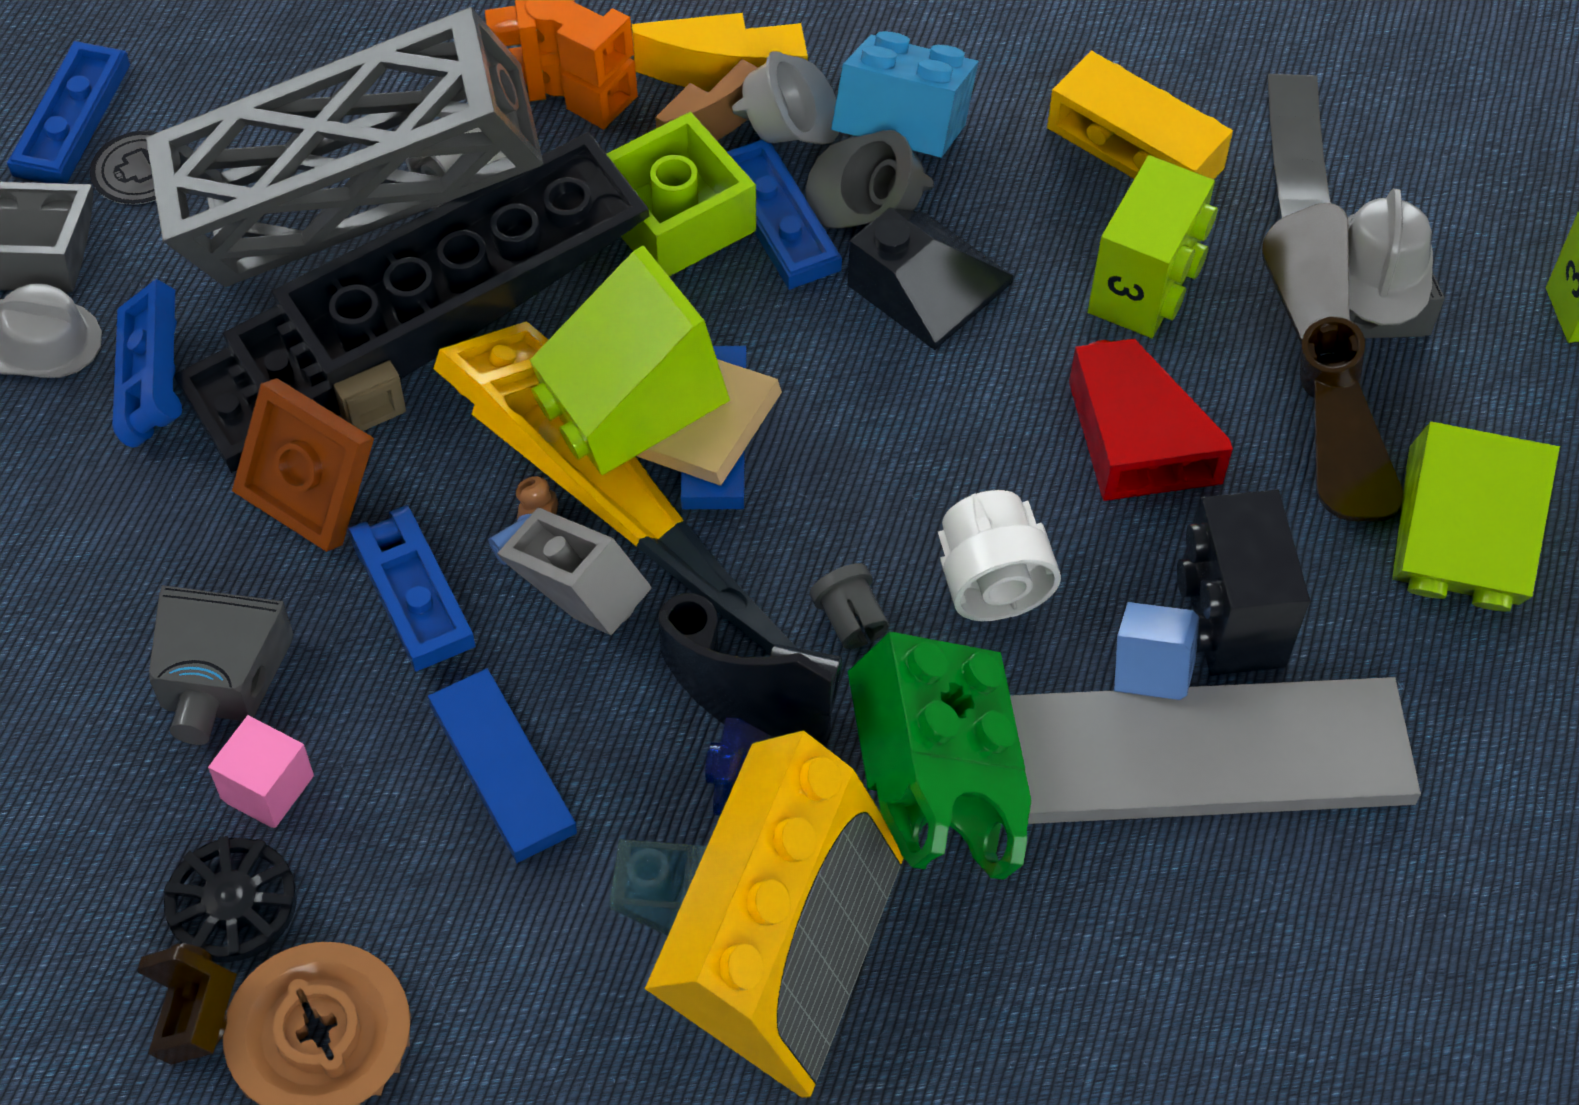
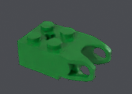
M889 632L848 670L868 790L877 791L881 815L897 843L901 855L912 868L926 869L930 861L945 854L949 827H952L966 841L972 857L989 877L1004 880L1024 864L1027 846V826L1032 800L1001 652ZM928 823L927 839L922 849H920L919 833L922 827ZM1002 824L1007 833V846L1003 857L998 860L996 852Z

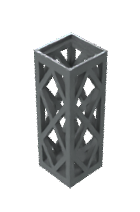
M472 7L146 137L163 242L224 287L544 165L521 63ZM451 38H454V42L441 43ZM386 69L436 76L421 91L365 94ZM346 81L331 97L301 99ZM467 98L468 104H467V103H461V102H459V101L464 100V99ZM368 114L348 123L339 122L344 116ZM436 116L442 117L440 119L432 121ZM246 125L296 133L284 145L225 149ZM395 126H398L394 131L387 130ZM475 128H479V129L482 131V132L465 133V132H468V131L473 130V129H475ZM208 136L195 151L186 145ZM352 143L369 145V147L338 159L321 156ZM500 151L506 156L487 164ZM462 154L442 177L397 169L407 158ZM232 168V169H229V170L224 171V172H222V173H220V172L217 170V169ZM297 169L305 170V172L292 176ZM350 178V180L343 187L322 189L334 183ZM257 181L252 188L244 187L245 185ZM186 194L207 197L209 209L190 216ZM382 204L346 218L358 206ZM322 209L304 230L257 222L267 213ZM213 231L214 237L210 239L204 234Z

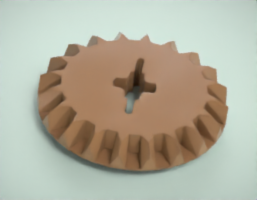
M313 942L286 949L272 956L250 973L240 985L229 1005L226 1014L227 1025L223 1034L224 1055L232 1077L246 1097L252 1099L257 1104L360 1105L373 1095L381 1096L385 1083L393 1073H400L402 1057L406 1047L410 1046L411 1014L405 992L392 970L380 959L352 945L336 942ZM303 1002L309 1004L315 1019L319 1018L325 1026L337 1023V1026L328 1031L331 1041L328 1045L334 1057L332 1060L327 1059L322 1047L318 1048L313 1040H306L300 1043L299 1040L309 1034L306 1025L309 1021L302 1007Z

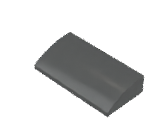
M0 182V290H15L29 284H48L61 289L63 292L74 291L83 262L90 228L94 196L92 184Z

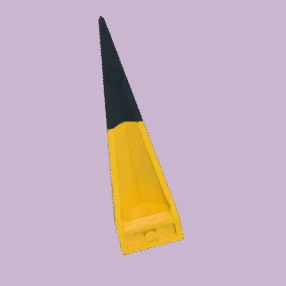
M527 321L439 349L433 369L453 385L461 395L468 398L474 404L471 414L693 593L707 598L714 605L718 613L771 654L774 644L797 648L721 566L682 519L636 457L601 475L587 455L579 460L573 455L559 429L564 423L559 416L549 421L531 391V388L538 385L539 382L530 359L549 339Z

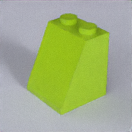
M644 245L634 250L530 359L539 382L538 385L531 388V391L542 412L549 421L559 416L564 425L559 427L560 432L573 455L578 460L587 455L601 475L608 473L730 401L704 319Z
M1430 421L1409 448L1392 580L1409 583L1408 592L1429 598H1446L1447 591L1473 596L1472 605L1494 611L1508 612L1511 611L1512 604L1520 605L1533 596L1560 446Z

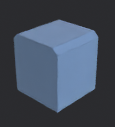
M1127 602L1117 635L1114 691L1176 700L1186 697L1196 662L1199 616L1193 610Z

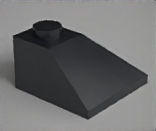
M889 207L849 241L847 286L934 350L1013 282L1012 274L926 213Z

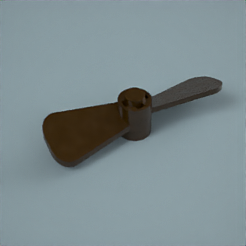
M1318 203L1278 220L1269 229L1264 238L1262 258L1302 345L1300 363L1301 384L1304 390L1311 397L1315 398L1317 496L1325 509L1340 519L1347 521H1386L1399 512L1403 500V489L1359 385L1362 375L1365 339L1360 328L1350 321L1348 217L1345 211L1335 204Z

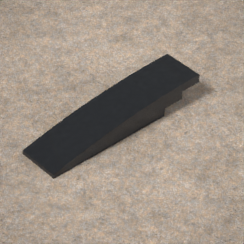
M587 132L543 154L544 165L451 200L272 290L276 306L223 332L227 348L175 373L174 378L226 466L233 473L239 466L261 383L278 378L334 414L340 415L333 384L389 360L399 374L400 379L437 358L439 349L463 342L596 255L650 217L648 207L593 136Z

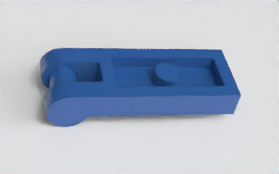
M158 279L152 281L117 310L112 424L118 439L126 446L132 448L140 446L152 437L155 426L166 427L182 413L181 402L173 392V377L175 375L174 332L177 325L175 318V289Z
M408 505L390 511L389 519L371 526L364 521L347 529L355 552L361 563H363L415 672L476 646L473 632ZM398 541H400L401 545H398L383 552L381 551V548L386 547Z

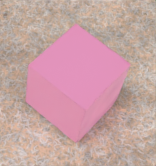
M249 715L246 716L208 766L219 796L226 804L271 828L277 827L314 777L303 743Z

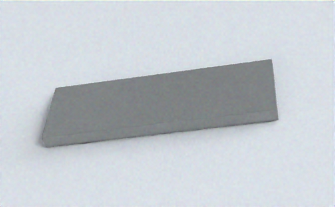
M1395 677L1189 687L1187 696L1181 700L1116 692L1114 690L1010 695L1032 800L1028 824L1416 805L1421 795Z

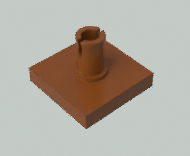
M278 378L261 383L232 492L328 552L343 545L374 438Z

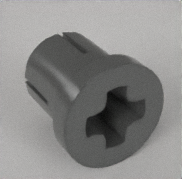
M861 563L846 565L828 573L818 580L809 592L815 607L825 611L845 649H855L868 644L855 616L859 617L871 642L882 636L889 628V623L870 587L873 577L867 566Z

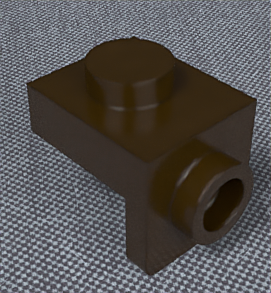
M174 944L169 949L141 957L137 972L168 987L148 1054L170 1065L213 1054L215 1046L221 1040L226 1029L227 1016L225 1012L237 974L212 962V955L205 949L190 944Z

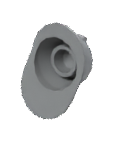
M778 51L770 52L766 63L749 73L745 78L742 91L743 98L732 106L733 114L749 120L759 137L767 143L800 140L802 142L823 145L832 143L839 135L838 131L831 130L836 105L833 89L824 74L813 63L804 58L786 55Z
M1393 188L1386 198L1369 201L1355 214L1348 217L1349 310L1362 320L1378 325H1400L1416 318L1427 306L1432 290L1433 250L1431 245V227L1427 216L1418 207L1402 200L1400 189Z
M29 284L15 289L4 299L0 300V374L60 378L82 370L93 362L101 349L102 330L96 317L84 307L76 305L72 298L59 288L48 284Z

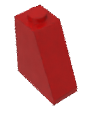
M1136 339L1120 341L1100 340L1089 345L1075 346L1069 385L1103 501L1223 484L1233 450L1230 439Z

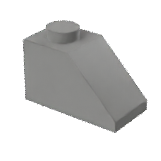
M539 507L497 553L503 562L572 618L609 635H612L621 623L632 615L635 607L652 588L614 538Z

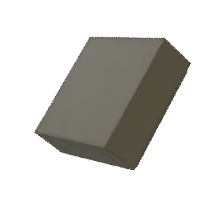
M390 360L333 384L341 418L362 431L406 412L400 377Z

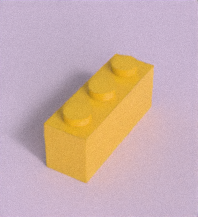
M1090 51L1052 89L1047 129L1135 179L1148 155L1213 180L1225 168L1233 134L1232 129L1093 51Z

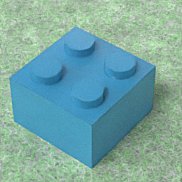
M882 31L878 32L876 36L870 35L843 63L831 130L857 137L879 131L895 130L906 137L913 151L942 158L966 125L979 61L965 58V53L961 49L948 45H933L931 49L909 44L910 39L907 36L895 32Z

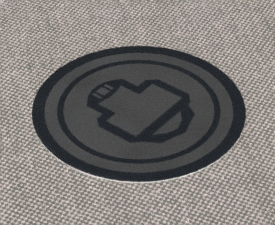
M130 132L120 135L103 145L95 154L90 166V178L94 188L105 198L121 204L133 205L155 201L156 197L146 137L158 132Z

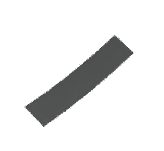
M1267 74L1273 160L1282 218L1314 204L1331 203L1323 153L1317 75Z

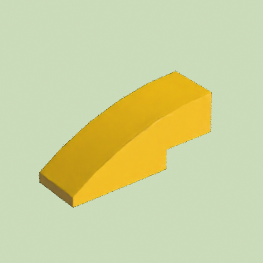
M743 13L632 24L635 71L663 82L683 87L692 83L702 90L710 92L742 59L756 67H760L766 63L767 57L772 51L804 58L808 61L801 23L746 29Z

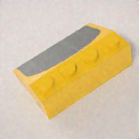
M804 730L756 742L751 745L645 987V990L801 1098L811 1097L904 859L879 809L854 769Z

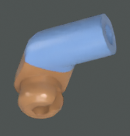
M533 476L520 482L516 489V497L521 502L518 507L517 522L488 539L493 553L503 565H506V563L503 562L497 553L538 507L557 515L559 505L557 495L554 491L550 490L547 480L542 477Z

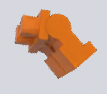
M515 0V6L485 10L486 24L505 46L521 44V47L509 48L508 50L521 63L525 85L528 88L529 102L546 100L545 93L552 96H564L566 109L604 130L638 97L635 61L631 59L634 55L630 16L613 8L604 16H601L575 3V0Z

